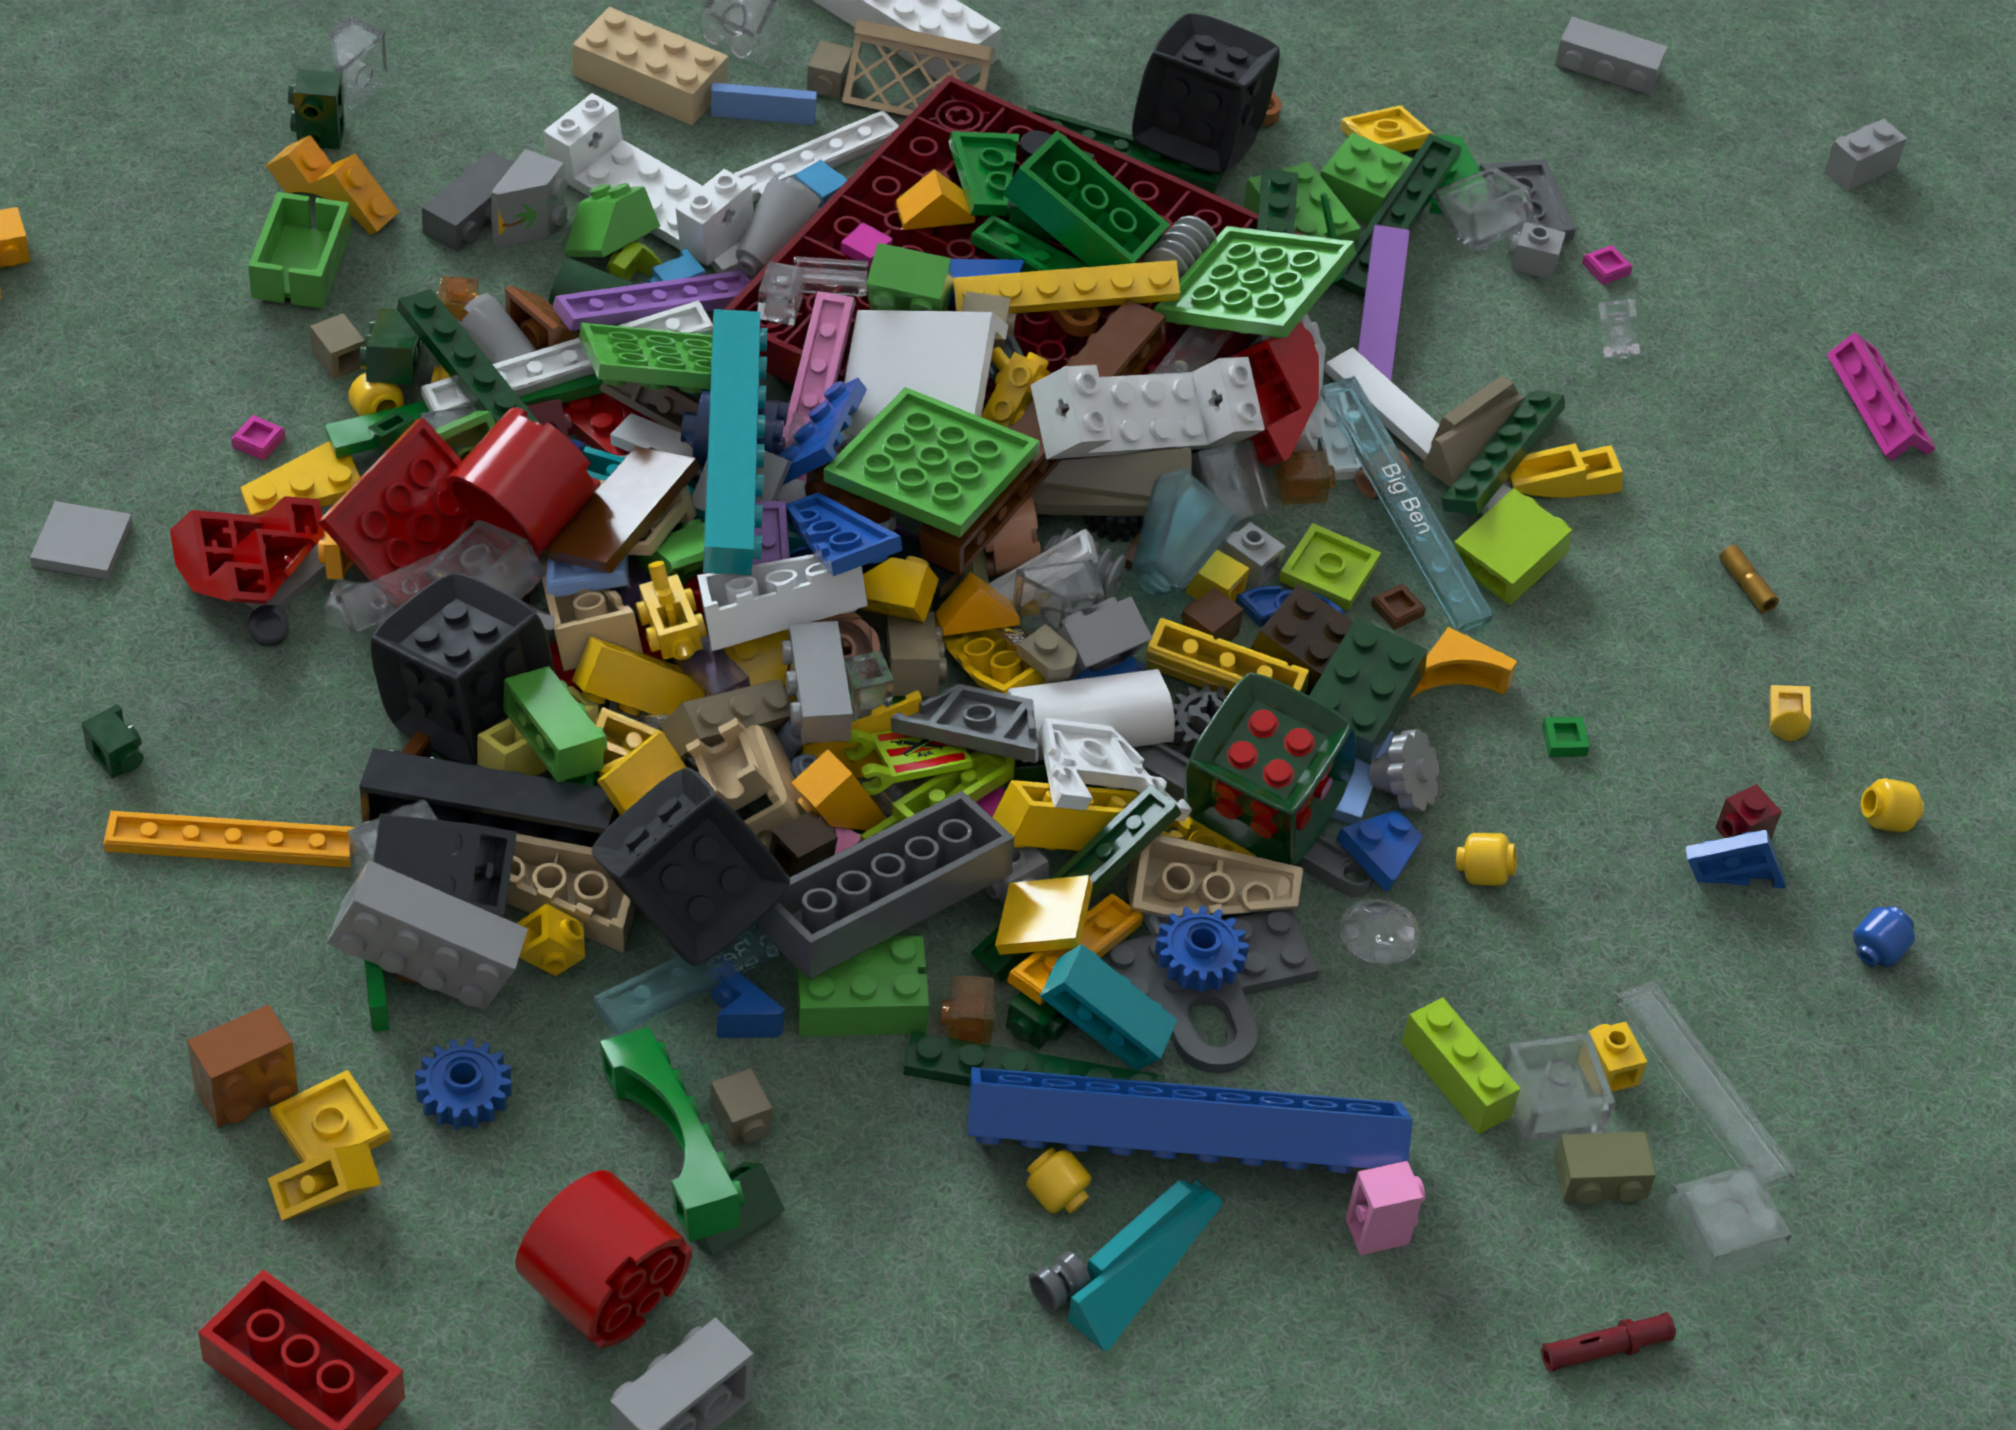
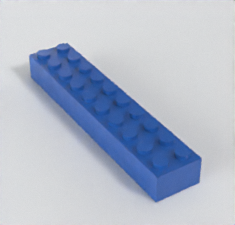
M971 1067L967 1110L968 1136H976V1141L983 1144H1001L1002 1138L1020 1140L1021 1146L1030 1148L1046 1147V1142L1064 1143V1149L1078 1152L1089 1151L1090 1146L1107 1147V1152L1117 1155H1132L1134 1149L1151 1150L1152 1156L1164 1159L1177 1158V1153L1195 1154L1196 1160L1204 1162H1220L1221 1156L1238 1157L1239 1163L1251 1166H1262L1265 1164V1160L1282 1161L1283 1167L1291 1169H1308L1309 1163L1326 1165V1170L1337 1173L1352 1172V1167L1372 1169L1404 1161L1409 1162L1413 1122L1412 1117L1402 1102Z

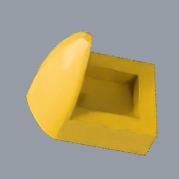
M1771 685L1769 690L1770 731L1789 742L1802 738L1809 732L1811 726L1810 686Z

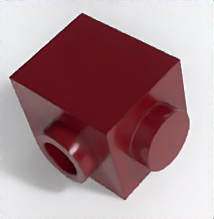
M1755 784L1725 799L1715 828L1724 838L1742 835L1746 832L1767 830L1771 840L1782 811Z

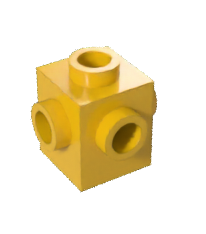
M546 903L517 922L518 925L528 928L519 958L553 976H557L585 958L584 924L574 917Z

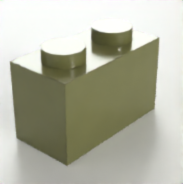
M1646 1131L1561 1134L1553 1157L1563 1201H1578L1582 1204H1591L1599 1200L1620 1199L1623 1202H1635L1642 1198H1648L1656 1177Z

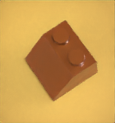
M512 285L505 288L506 312L536 350L579 338L580 330L570 331L552 308L553 306L544 298Z

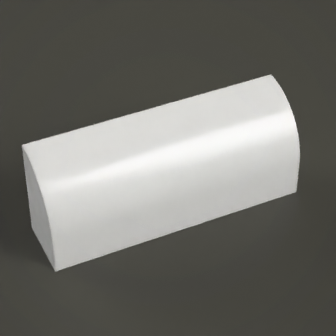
M1159 669L1008 689L1009 695L1033 699L1038 760H1044L1039 729L1046 718L1112 726L1132 747L1167 743L1174 740L1175 719L1173 704Z

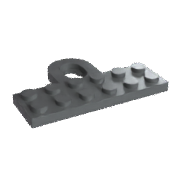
M1292 909L1263 911L1235 917L1237 920L1235 930H1245L1246 932L1244 942L1249 944L1247 959L1243 973H1236L1235 982L1232 985L1226 982L1218 991L1211 989L1198 992V990L1187 987L1184 989L1174 979L1169 980L1166 968H1159L1157 965L1159 955L1155 954V946L1158 934L1121 941L1100 959L1120 975L1128 978L1135 987L1152 1000L1161 1004L1168 1013L1177 1019L1170 1038L1177 1053L1186 1063L1204 1072H1231L1239 1069L1251 1059L1258 1039L1257 1023L1245 995L1313 981L1318 978V966ZM1199 1005H1212L1223 1011L1228 1021L1227 1028L1225 1029L1226 1042L1220 1046L1207 1044L1201 1034L1195 1032L1188 1012Z

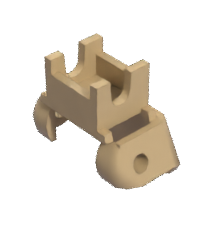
M734 718L718 727L720 734L725 739L724 741L709 747L701 740L696 739L687 744L686 748L694 757L700 775L712 786L716 795L734 811L765 794L768 795L773 805L744 820V822L769 850L772 831L806 814V812L796 802L801 795L791 784L795 780L790 769L791 763L773 729L760 725H752L746 728L737 718Z

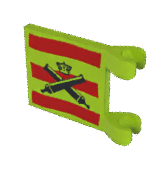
M852 729L850 741H845L847 744L858 742L855 747L845 748V754L848 759L852 761L860 760L876 749L884 764L882 766L869 763L862 767V774L865 778L876 777L873 781L862 783V787L869 795L879 794L893 783L973 768L972 760L964 747L948 746L941 742L891 732V730L870 734Z

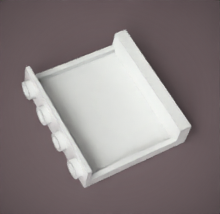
M857 310L844 384L859 378L867 388V391L858 410L850 416L852 419L850 427L841 432L844 436L841 445L846 447L905 387L981 417L994 339H1006L1008 324L993 312Z

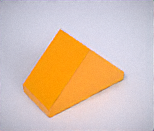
M935 169L896 200V207L903 230L975 223V216L970 213L964 191Z
M972 572L968 574L935 612V620L938 626L942 627L943 636L1020 625V617L1012 602Z

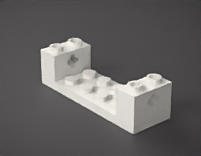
M593 93L543 131L547 157L564 163V179L567 180V184L589 197L591 196L590 191L593 188L610 183L611 187L623 183H628L630 187L645 186L661 226L650 233L680 251L687 249L697 261L706 266L711 264L743 237L752 218L754 208L750 183L723 169L704 186L698 184L622 140L618 107Z
M1248 357L1218 358L1193 372L1099 377L1097 365L1065 366L1031 384L1047 460L1182 448L1192 450L1230 447L1265 430Z

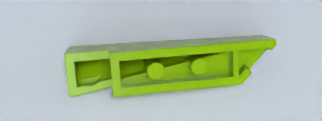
M978 750L969 755L973 768L939 774L892 803L893 815L861 834V841L960 791L967 794L974 802L978 801L1014 778L1016 759L996 754H984Z

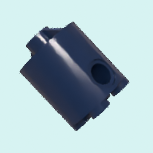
M702 391L697 413L684 412L681 427V442L688 443L693 448L692 457L696 458L701 468H704L708 457L710 391ZM766 399L765 409H758V414L765 415L764 438H757V444H764L765 451L778 456L785 449L786 437H783V427L787 423L789 403Z

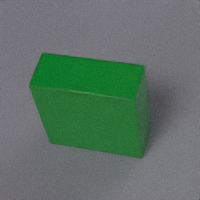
M1544 717L1542 730L1548 757L1588 755L1590 745L1583 717Z

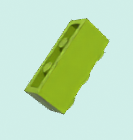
M1442 997L1409 1014L1401 1043L1475 1132L1480 1134L1512 1117L1521 1088L1448 1002Z

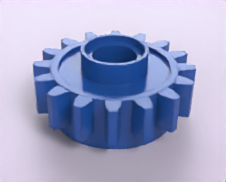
M1202 905L1199 908V912L1195 914L1188 907H1184L1181 918L1171 913L1168 918V924L1160 925L1155 946V954L1159 955L1157 965L1159 968H1166L1168 972L1167 978L1169 980L1174 979L1184 989L1187 987L1198 990V992L1211 989L1218 991L1226 982L1232 985L1235 982L1236 973L1242 974L1244 971L1249 944L1244 942L1245 930H1235L1237 920L1234 917L1226 921L1221 919L1222 910L1220 909L1216 910L1213 915L1207 914L1206 907Z
M468 1038L465 1046L459 1047L457 1042L452 1039L449 1042L448 1050L444 1051L437 1045L433 1047L434 1059L422 1057L421 1070L415 1072L416 1099L418 1103H423V1113L426 1116L431 1114L436 1116L438 1125L441 1126L447 1123L454 1125L456 1130H459L461 1126H472L474 1129L478 1128V1124L485 1120L494 1121L496 1110L504 1111L506 1109V1097L512 1095L510 1065H504V1055L501 1051L491 1055L490 1043L486 1042L480 1048H475L473 1038Z

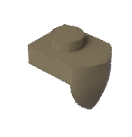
M1045 624L1018 643L1016 655L1043 675L1045 683L1048 684L1069 681L1075 668L1077 650Z

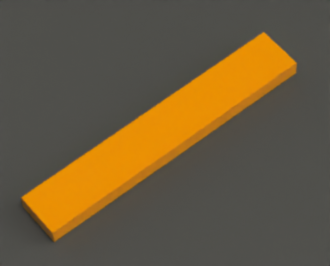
M110 811L103 845L105 852L357 868L363 835L362 827Z

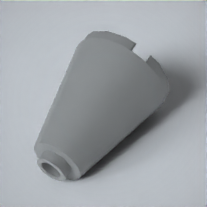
M774 176L766 184L736 251L738 266L746 274L751 276L757 275L819 210L818 206L822 202L819 197L807 186L795 179L788 177L783 182L778 181L780 176Z
M488 293L478 295L463 308L468 314L461 322L457 320L492 364L537 351L498 300Z

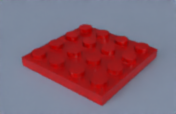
M424 417L417 419L317 522L396 610L429 584L448 574H465L483 581L494 569V564L500 562L510 552L483 532L460 509L450 495L446 486V479L462 460Z

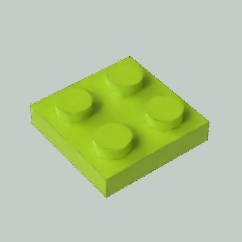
M1312 523L1282 568L1279 582L1293 588L1300 584L1307 590L1317 593L1331 600L1340 608L1349 611L1377 567L1381 552Z

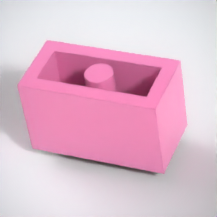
M1408 1161L1363 1170L1357 1173L1345 1220L1360 1255L1410 1244L1414 1227L1418 1224L1421 1204L1425 1201V1189L1420 1177H1414Z

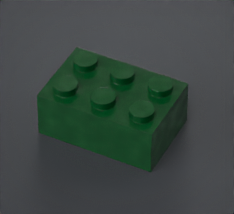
M1359 617L1355 618L1309 696L1331 707L1354 726L1357 736L1356 758L1371 765L1425 674L1428 649Z

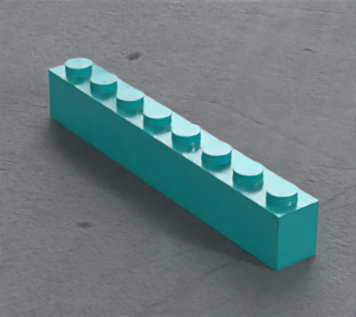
M714 309L703 573L752 575L753 559L761 560L762 535H754V528L762 529L763 505L755 504V498L763 497L764 474H756V468H763L764 444H757V438H764L765 415L758 414V409H765L766 385L758 384L759 380H766L767 357L759 356V351L767 350L768 328H760L761 312Z

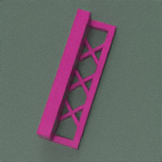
M1854 332L1827 354L1886 457L1894 460L1912 445L1926 455L1936 449L1883 357L1874 345Z

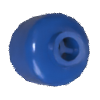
M1888 906L1887 908L1875 907L1853 932V940L1858 948L1856 954L1864 963L1875 967L1877 964L1883 967L1896 965L1915 942L1912 919L1905 912L1894 906Z

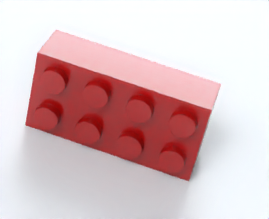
M264 1269L198 1331L202 1360L296 1430H375L405 1399L403 1370Z

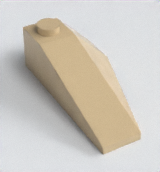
M1159 835L1131 861L1127 883L1130 910L1169 918V915L1173 913L1181 918L1184 907H1188L1195 914L1199 912L1201 905L1206 907L1207 914L1213 915L1218 909L1222 910V915L1296 909L1299 902L1303 868Z

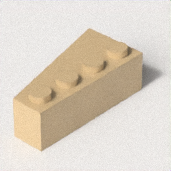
M517 834L506 903L530 914L547 903L584 924V937L624 953L636 906L595 860L591 853L592 847Z

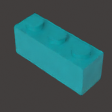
M1082 944L1057 958L1040 994L1043 1000L1136 1071L1161 1059L1177 1022V1019L1168 1013L1161 1004L1149 998L1135 987L1128 978L1120 975L1101 960L1095 952L1087 949Z

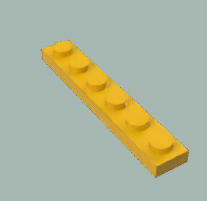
M1177 260L953 278L956 311L962 312L966 291L1010 297L1009 313L1122 305L1126 300L1137 304L1180 300Z

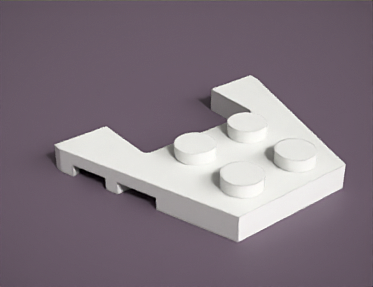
M1046 718L1039 733L1052 803L1055 807L1086 810L1093 798L1086 788V784L1105 786L1108 789L1137 790L1139 793H1142L1151 784L1178 805L1182 814L1175 821L1185 822L1192 810L1190 805L1184 799L1179 800L1177 803L1165 791L1167 782L1162 777L1150 776L1142 766L1144 759L1112 726Z

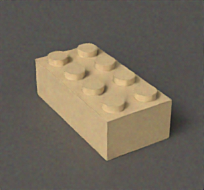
M608 7L573 43V76L693 125L711 105L712 83L728 84V55Z

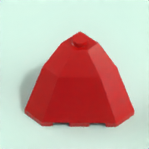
M1299 322L1286 338H1273L1270 336L1228 357L1249 358L1265 429L1237 444L1242 448L1247 445L1252 447L1257 453V460L1266 467L1290 458L1319 399V354L1315 348L1312 334L1305 329L1302 322Z
M284 496L263 516L191 510L170 529L175 566L193 592L229 602L266 604L283 582L303 562L309 552L319 543V540H322L324 537V529L317 523L322 518L319 499Z

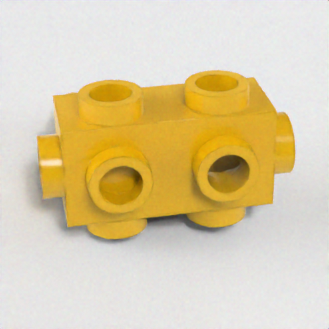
M996 347L992 350L991 361L1000 372L995 378L997 386L981 417L1008 428L1011 424H1016L1024 415L1027 406L1034 400L1031 384L1050 375L1051 372L1046 369L1049 361L1032 352H1029L1027 357L1014 352L1011 359H1009L1000 347Z
M664 561L650 563L648 567L652 581L639 585L642 601L635 603L641 625L650 624L651 626L645 628L650 649L652 652L660 650L663 660L672 657L677 660L688 659L696 650L703 649L701 638L707 637L701 613L694 615L693 612L697 611L692 590L691 588L683 589L678 574L668 577Z

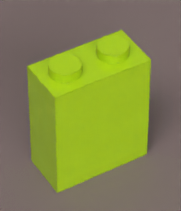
M1513 488L1454 541L1452 564L1511 605L1569 552L1572 529L1568 527L1564 520L1554 517L1541 508L1533 498L1524 496Z

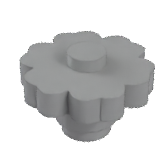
M1419 729L1404 730L1401 732V735L1393 737L1388 753H1384L1380 758H1375L1372 761L1370 768L1371 781L1377 790L1398 795L1400 808L1408 812L1425 811L1426 806L1434 804L1435 796H1437L1439 790L1436 780L1439 774L1436 750L1432 746L1429 747V739L1426 733L1421 732Z

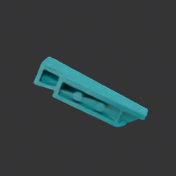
M1196 1179L1191 1185L1184 1180L1177 1181L1089 1259L1087 1271L1091 1283L1071 1298L1068 1321L1101 1350L1108 1351L1223 1205L1221 1197L1199 1179Z

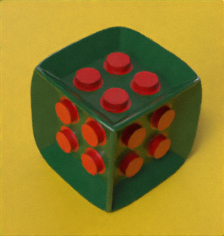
M1248 673L1227 695L1193 749L1184 774V800L1192 809L1189 816L1250 851L1256 857L1293 866L1297 865L1310 850L1332 817L1352 777L1357 746L1354 726L1343 715L1322 702L1273 678L1261 674Z

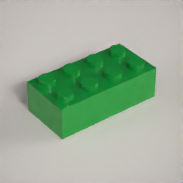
M1058 130L1019 167L1002 193L1089 267L1140 263L1170 226L1168 222Z

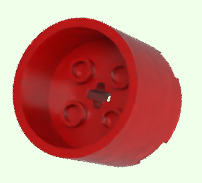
M513 407L502 416L448 476L446 486L460 509L483 532L509 551L526 559L534 560L539 558L600 488V481L590 477L586 468L591 463L564 434L548 422L544 426L538 422H532L526 418L528 413L525 409Z
M599 1170L571 1183L539 1213L520 1243L515 1267L517 1273L586 1339L594 1342L599 1348H606L621 1343L646 1324V1320L642 1316L649 1313L658 1304L663 1294L667 1298H671L688 1271L692 1258V1249L685 1243V1239L613 1172Z

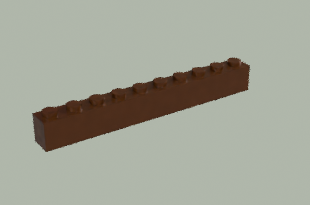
M1126 300L1117 311L1110 313L1104 326L1097 333H1093L1089 337L1086 346L1077 356L1073 355L1066 366L1097 365L1099 377L1137 375L1165 344V315ZM1034 400L1030 402L1024 415L1016 424L1013 423L1008 428L1039 440V453L960 538L922 523L918 532L921 558L961 576L1017 510L1063 460V458L1046 459Z

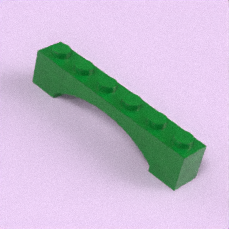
M650 1027L601 1040L603 1073L616 1099L627 1098L651 1112L667 1127L684 1156L683 1170L680 1178L671 1180L674 1213L688 1241L692 1242L741 1227L739 1207L745 1206L741 1185L738 1180L731 1181L726 1157L722 1151H715L714 1139L707 1123H700L699 1110L692 1095H685L682 1075L678 1068H671L669 1052L664 1041L657 1042Z

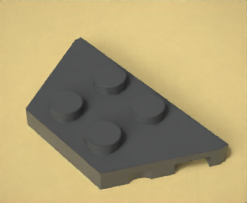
M957 684L943 691L941 695L919 702V712L908 717L898 712L891 717V732L937 741L948 746H960L978 750L984 754H996L1033 763L1038 761V742L1036 738L1033 699Z

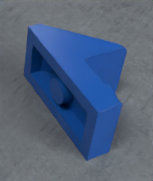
M722 960L711 969V995L714 1001L723 1008L717 1016L718 1038L779 1037L784 1032L785 1009L725 960Z

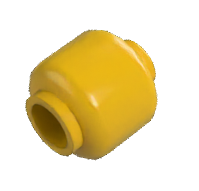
M366 373L358 376L349 389L348 400L358 416L404 406L403 393L396 384L366 382Z
M1885 778L1878 779L1864 791L1861 799V811L1869 825L1873 828L1902 833L1908 832L1921 819L1924 812V803L1915 785L1905 781Z
M1471 833L1465 841V847H1457V871H1464L1465 878L1471 885H1505L1509 876L1516 875V844L1510 843L1508 837L1502 833Z
M1052 1147L1027 1168L1030 1176L1027 1179L1026 1186L1049 1213H1058L1066 1209L1069 1214H1072L1090 1198L1085 1190L1089 1187L1092 1176L1070 1150L1062 1149L1056 1151Z

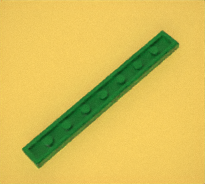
M592 373L520 396L519 398L525 405L561 399V403L604 393L599 390L601 384L604 383L602 379L597 378L596 373ZM425 401L326 424L325 428L336 458L377 449L368 427L399 410H403L415 420L424 417L434 429L476 411L436 423Z

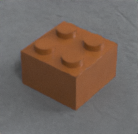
M269 1004L187 1040L194 1089L217 1128L230 1122H241L252 1112L269 1104H278L288 1099L291 1094L298 1092L293 1042Z

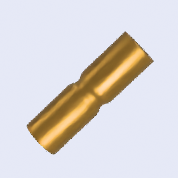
M1731 545L1721 552L1719 559L1733 578L1742 585L1743 591L1760 613L1773 610L1779 603L1777 595L1763 577L1757 574L1756 568L1738 545Z

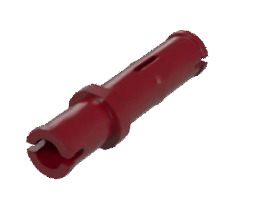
M1667 1312L1634 1322L1627 1318L1619 1320L1617 1326L1552 1343H1543L1541 1357L1546 1369L1549 1372H1554L1557 1369L1623 1352L1627 1355L1637 1354L1642 1347L1665 1341H1674L1676 1329L1672 1317Z

